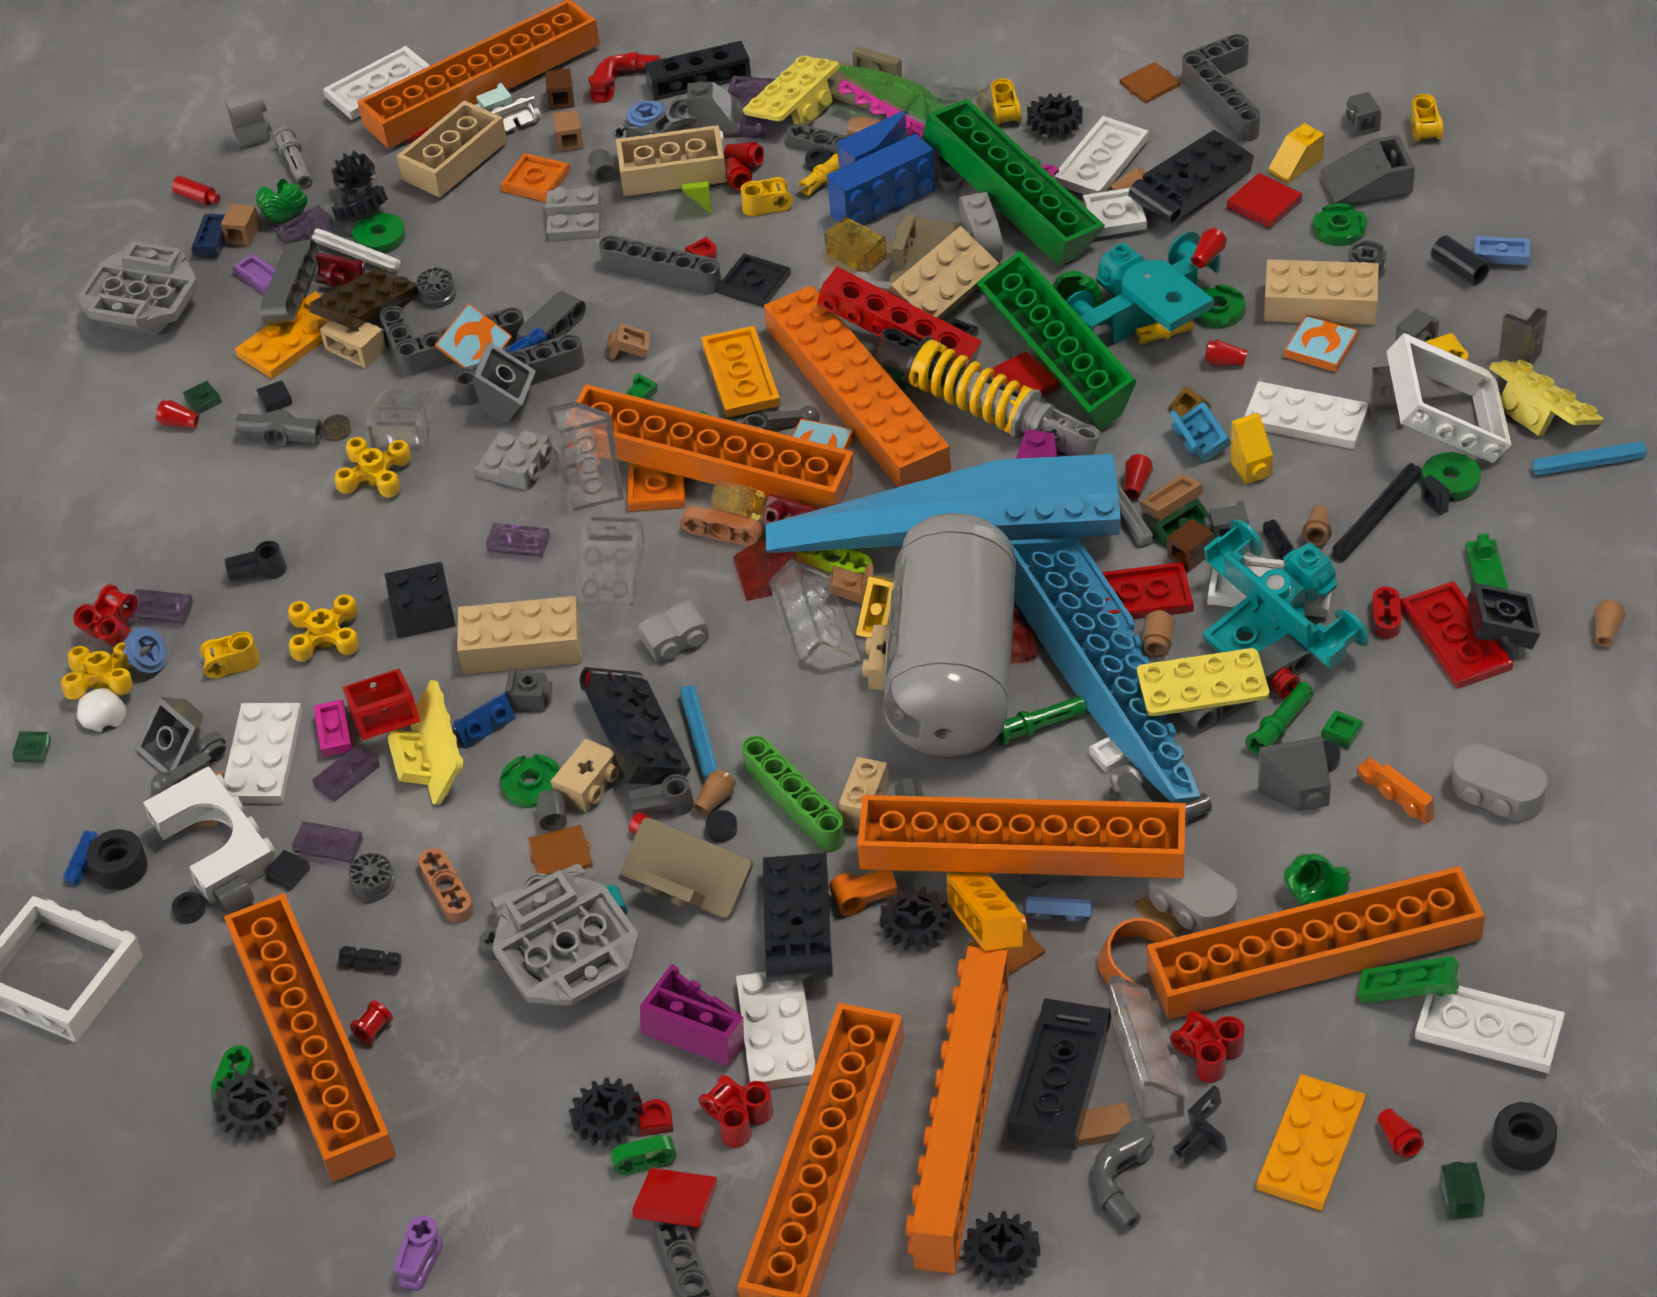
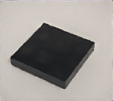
M743 253L718 284V293L764 307L791 275L790 267Z

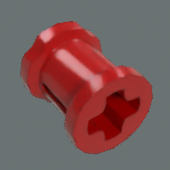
M375 1000L370 1001L367 1005V1011L358 1020H353L350 1024L352 1033L366 1044H372L379 1030L385 1024L388 1025L393 1021L391 1012L383 1004Z

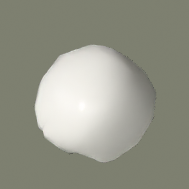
M110 689L92 690L84 695L77 704V719L84 728L102 732L103 728L107 725L118 727L126 716L125 704Z

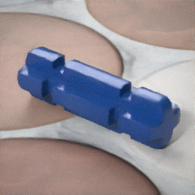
M536 327L529 332V336L526 334L509 347L510 350L505 349L504 351L511 353L545 342L547 336L542 328Z
M85 830L79 839L81 843L77 844L68 863L69 866L66 867L63 874L65 883L69 885L80 884L84 876L82 873L88 867L87 849L91 842L98 837L97 832Z

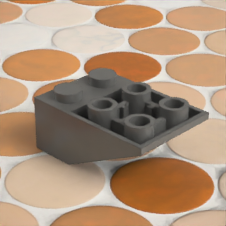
M1393 135L1370 140L1320 169V174L1333 203L1350 204L1413 193L1415 167L1400 136Z

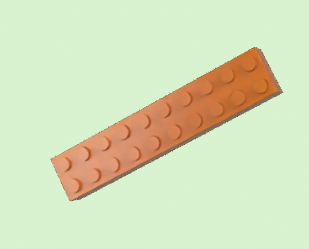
M565 0L358 100L362 124L388 149L397 146L414 134L426 128H431L464 100L475 105L477 104L476 96L496 89L497 84L502 83L509 90L600 45L596 19L572 0Z
M812 285L764 305L767 331L848 428L854 429V436L896 487L937 477L951 471L950 446L840 317L817 305L819 293Z
M587 384L583 387L564 423L566 447L765 498L772 493L791 500L798 499L803 504L819 509L840 504L853 477V451Z
M863 795L857 844L859 867L864 870L1184 878L1186 803Z
M1457 866L1148 944L1147 971L1166 1018L1170 1020L1186 1016L1191 1011L1201 1012L1362 971L1363 969L1374 968L1482 940L1485 915L1461 867Z
M285 893L224 916L234 947L332 1183L396 1157L389 1132Z
M968 946L966 958L959 960L958 979H961L960 986H954L952 1005L955 1006V1011L948 1015L947 1033H950L949 1041H943L941 1050V1061H944L943 1069L938 1068L936 1074L935 1088L939 1089L938 1096L932 1097L930 1103V1117L933 1118L932 1126H926L924 1146L927 1147L926 1155H920L918 1176H921L920 1185H914L912 1193V1205L915 1206L914 1215L908 1214L906 1223V1236H909L908 1254L913 1255L914 1269L956 1274L1009 994L1007 950L984 951L981 947Z
M838 1002L737 1286L739 1297H818L905 1039L903 1015Z

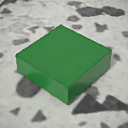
M1335 710L1321 730V736L1325 740L1350 749L1363 729V721Z

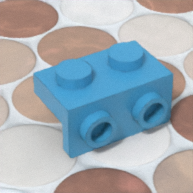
M1202 402L1182 417H1179L1175 410L1170 412L1175 421L1171 424L1172 428L1180 439L1185 436L1187 440L1183 442V445L1192 457L1197 454L1203 463L1231 445L1230 439L1205 402Z

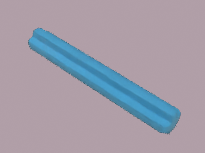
M1643 441L1536 458L1532 462V469L1535 475L1540 476L1642 459L1646 457L1647 447Z
M693 685L683 686L680 689V697L703 779L706 781L709 773H714L718 769L696 688Z

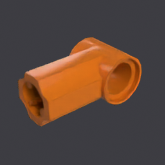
M876 870L857 877L852 873H843L833 878L829 883V889L838 909L844 916L858 914L865 908L867 903L895 895L898 890L892 870Z

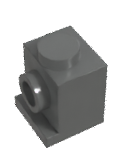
M1365 92L1350 96L1346 102V118L1354 126L1355 137L1380 131L1381 109L1370 93Z
M1416 308L1396 326L1395 342L1403 333L1424 342L1438 337L1440 320Z
M1243 500L1237 501L1236 506L1209 509V517L1203 518V525L1214 533V539L1218 536L1222 537L1231 530L1230 522L1234 519H1240L1249 524Z
M509 668L505 693L512 710L545 712L546 702L551 700L553 692L552 682L547 681L546 673H516V669Z

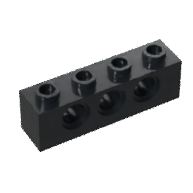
M742 40L644 63L647 84L654 101L686 94L688 83L714 82L720 86L751 78L750 59Z

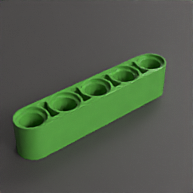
M756 735L744 740L742 753L746 772L819 848L828 852L839 850L845 843L843 817L766 738Z

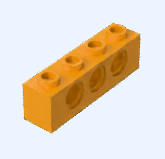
M947 873V903L984 951L1023 946V934L1027 932L1026 918L1024 914L1018 911L1014 902L1009 900L1005 891L999 888L995 879H992L988 873Z

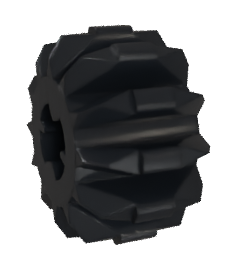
M353 150L350 156L343 153L342 160H335L336 167L331 168L332 175L334 176L333 182L341 192L346 194L348 190L364 185L373 187L371 180L377 178L374 171L375 165L366 154H358Z

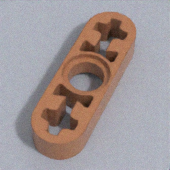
M696 506L688 507L680 520L682 528L690 534L744 546L757 545L763 534L762 525L755 519ZM716 523L722 524L727 529L719 527Z
M439 848L424 850L418 857L420 871L444 915L453 923L467 921L473 914L471 897L445 852ZM434 861L438 864L439 871L435 872L430 862ZM443 881L454 882L453 886L449 889L441 890L437 888ZM456 898L459 906L462 907L461 909L453 907V899Z

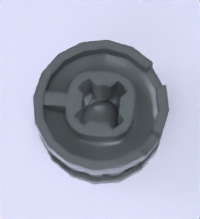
M1366 240L1356 242L1350 247L1348 262L1379 263L1378 280L1384 276L1386 272L1387 250L1384 251L1383 245L1375 241Z
M434 267L418 275L416 284L420 302L424 306L429 308L445 307L455 299L454 280L449 270Z
M367 853L360 855L349 866L348 875L352 891L358 899L378 901L388 896L394 888L395 877L391 862L382 854Z

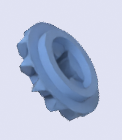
M647 100L638 102L627 111L629 125L643 127L664 113L666 107L657 101Z
M140 627L129 632L128 637L123 641L125 643L123 653L127 654L129 659L127 664L133 665L136 668V672H144L147 675L159 671L167 659V648L162 637L156 631L146 627ZM150 645V648L146 652V655L140 656L139 654L142 650V647H147Z

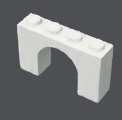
M208 766L143 803L148 820L163 840L194 823L205 820L222 822L233 830L230 839L221 849L190 866L194 884L209 905L216 902L212 891L240 875L247 883L265 874L264 871L274 861L272 855L276 854L270 840L267 837L262 839L258 834L260 829L253 817L247 818L244 815V807L236 795L231 797L227 792L229 788L222 775L218 774L216 776Z

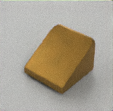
M1185 386L1168 408L1171 411L1175 410L1179 417H1182L1202 402H1205L1209 409L1212 406L1200 395Z

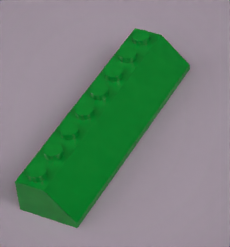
M968 98L928 114L922 139L980 193L987 192L991 204L1056 265L1060 266L1078 258L1104 229L1105 224Z
M1021 250L976 282L991 307L1047 372L1058 381L1060 387L1099 431L1123 414L1137 381Z

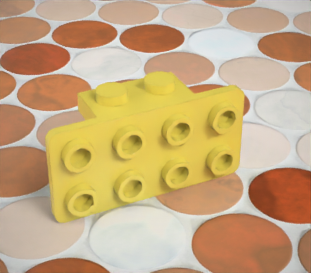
M807 55L798 57L790 67L781 72L779 77L767 85L758 96L753 98L743 108L744 115L782 121L791 113L794 124L809 125L833 102L827 79L840 68L839 63Z
M1502 360V362H1491L1489 366L1490 370L1508 381L1500 396L1504 413L1538 436L1545 435L1555 414L1572 425H1598L1604 419L1597 414L1598 410L1595 407L1579 402L1575 399L1576 395L1573 392L1563 388L1560 389L1554 385L1555 381L1552 378L1536 373L1532 370L1533 366L1526 361L1510 362Z
M1254 648L1148 663L1137 667V676L1145 708L1149 716L1265 700L1269 697V688L1259 653Z
M430 680L416 706L421 722L410 725L412 732L402 730L391 731L387 740L398 780L427 785L432 803L434 805H441L445 796L449 795L451 785L456 776L462 771L463 759L459 754L456 744L457 739L453 734L450 724V715L447 713L444 704V694L440 690L438 681Z

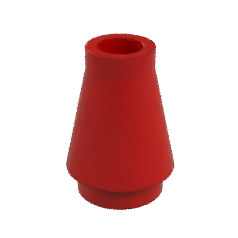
M757 142L727 144L724 149V156L726 159L735 157L743 165L754 168L762 164L764 148L758 145Z
M735 157L729 158L725 162L729 186L741 191V186L744 183L752 181V172Z
M1209 228V230L1204 231L1190 259L1192 264L1202 269L1226 248L1227 238L1225 234L1216 228Z
M1215 339V341L1208 340L1204 362L1211 363V366H1244L1247 349H1241L1218 339Z
M171 399L168 401L162 400L158 405L156 421L161 422L162 426L195 429L199 423V413L193 412Z
M1134 454L1125 462L1124 492L1129 498L1136 499L1140 497L1142 489L1153 472L1152 461L1145 455Z
M1392 1108L1385 1109L1378 1115L1377 1122L1396 1155L1410 1158L1422 1149L1424 1140L1422 1132L1398 1115Z

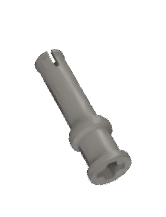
M280 127L273 133V140L279 146V154L283 159L287 160L296 184L302 189L308 188L312 185L313 179L302 159V147L295 140L296 134L291 127Z

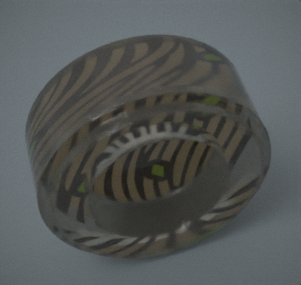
M332 415L326 418L322 424L325 437L332 441L345 439L352 430L350 420L344 415Z

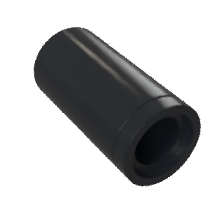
M1448 235L1440 237L1431 250L1432 259L1473 286L1482 283L1490 271V263Z

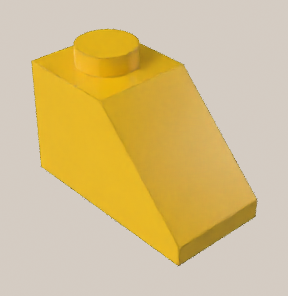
M1303 123L1286 136L1268 168V173L1289 184L1323 159L1325 134Z
M1259 413L1233 420L1231 425L1230 463L1245 484L1272 476L1273 454Z
M869 576L856 635L872 637L873 625H888L891 591L894 586L893 579Z

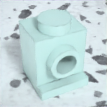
M500 83L497 84L496 89L476 96L477 104L475 105L491 112L496 107H506L513 104V100L507 89Z

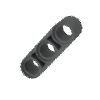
M560 291L556 293L519 328L516 341L526 334L529 336V332L536 327L544 330L547 336L546 341L566 335L583 318L586 311V303L565 292Z

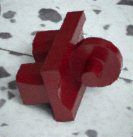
M319 253L316 255L318 263L316 280L326 282L327 286H342L365 274V262L362 260L345 259L334 254Z
M770 493L767 497L762 522L768 524L815 511L819 508L803 504L798 499L791 500Z

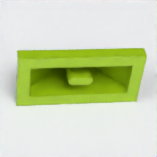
M709 182L682 184L684 194L712 214Z

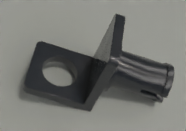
M1215 1085L1187 1110L1190 1124L1194 1129L1173 1147L1174 1152L1180 1159L1183 1156L1185 1157L1183 1161L1187 1164L1207 1144H1213L1222 1153L1227 1151L1223 1134L1205 1120L1222 1102L1219 1089ZM1211 1099L1209 1105L1204 1110H1202L1204 1105Z

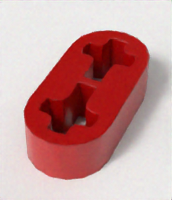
M1387 586L1377 588L1373 592L1372 597L1373 629L1375 634L1381 638H1394L1398 636L1401 630L1400 595L1396 589ZM1383 600H1388L1389 606H1384ZM1384 619H1389L1390 625H1385Z

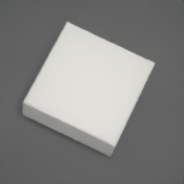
M1110 737L1089 747V755L1106 774L1114 768L1130 762Z

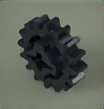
M1049 93L1046 98L1039 96L1038 102L1031 101V107H1027V125H1031V131L1038 130L1039 136L1046 133L1048 138H1051L1054 134H1057L1058 138H1062L1064 133L1072 135L1071 129L1078 131L1079 124L1083 123V107L1079 106L1078 100L1072 101V96L1070 95L1063 98L1062 93H1059L1057 97H1053Z
M364 185L348 190L345 195L340 197L341 201L334 203V206L331 208L337 221L348 219L353 222L372 216V213L379 210L378 205L384 204L388 197L383 186L377 185L372 188L369 185Z
M909 886L907 893L898 889L896 898L888 896L886 898L887 905H881L880 927L883 928L885 938L891 937L893 946L902 942L904 950H908L910 945H915L916 950L921 951V944L926 943L930 948L934 947L933 939L942 941L944 939L943 931H949L950 910L946 906L945 898L938 900L937 891L927 894L925 886L919 892H915L913 886Z
M251 1067L247 1068L246 1075L243 1076L236 1070L234 1071V1080L231 1081L224 1077L222 1079L224 1089L216 1088L215 1090L217 1099L213 1100V1109L217 1111L215 1113L217 1123L224 1122L223 1131L225 1133L235 1129V1138L237 1139L241 1137L242 1133H247L248 1139L253 1140L255 1132H259L264 1138L266 1137L267 1127L276 1130L278 1128L276 1119L285 1118V1110L283 1108L287 1107V1097L283 1096L285 1094L284 1086L277 1085V1077L275 1075L266 1079L264 1069H261L257 1075H254ZM253 1102V1105L249 1106L247 1105V1103Z
M607 1077L602 1085H598L594 1080L591 1082L592 1089L581 1088L582 1097H574L572 1099L574 1108L569 1109L572 1119L570 1120L574 1131L578 1132L580 1139L584 1141L589 1138L592 1146H595L599 1140H602L604 1147H608L611 1139H615L619 1144L622 1142L621 1135L632 1136L631 1127L641 1125L639 1116L644 1115V1110L641 1105L642 1101L639 1092H635L631 1083L624 1086L621 1078H618L614 1084H611Z
M1002 1211L1000 1218H995L991 1212L988 1213L987 1222L977 1218L975 1220L976 1229L968 1228L967 1240H964L965 1260L967 1265H972V1274L976 1276L983 1272L985 1283H988L992 1277L997 1278L998 1286H1002L1006 1278H1009L1012 1284H1016V1276L1019 1274L1025 1278L1029 1277V1267L1036 1268L1037 1257L1040 1256L1039 1234L1037 1231H1032V1223L1026 1221L1021 1224L1020 1214H1016L1012 1219L1007 1218L1006 1211ZM1002 1242H1005V1247L1002 1250V1254H999V1251L1002 1248Z

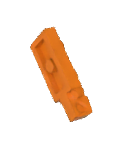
M1369 756L1356 767L1357 775L1366 785L1374 784L1376 789H1379L1386 799L1396 801L1410 817H1417L1425 824L1434 818L1433 797L1390 765L1382 766Z

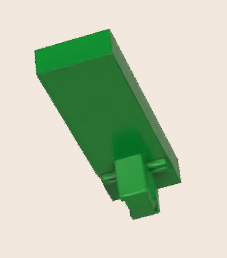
M1489 533L1477 534L1476 541H1469L1465 544V553L1473 584L1475 582L1509 590L1496 539L1490 540ZM1486 610L1487 615L1491 614L1492 611Z
M1454 956L1363 969L1357 996L1364 1004L1434 993L1439 997L1457 995L1459 989V982L1457 980L1459 963Z

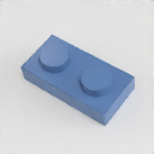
M1475 236L1474 253L1489 263L1529 265L1530 239Z
M1029 895L1026 899L1025 913H1033V918L1044 920L1052 919L1053 915H1066L1065 920L1081 922L1085 921V917H1091L1093 913V899Z

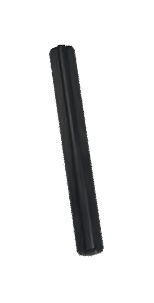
M1413 463L1406 465L1333 546L1332 554L1334 557L1345 560L1420 477L1421 468L1419 466H1415Z

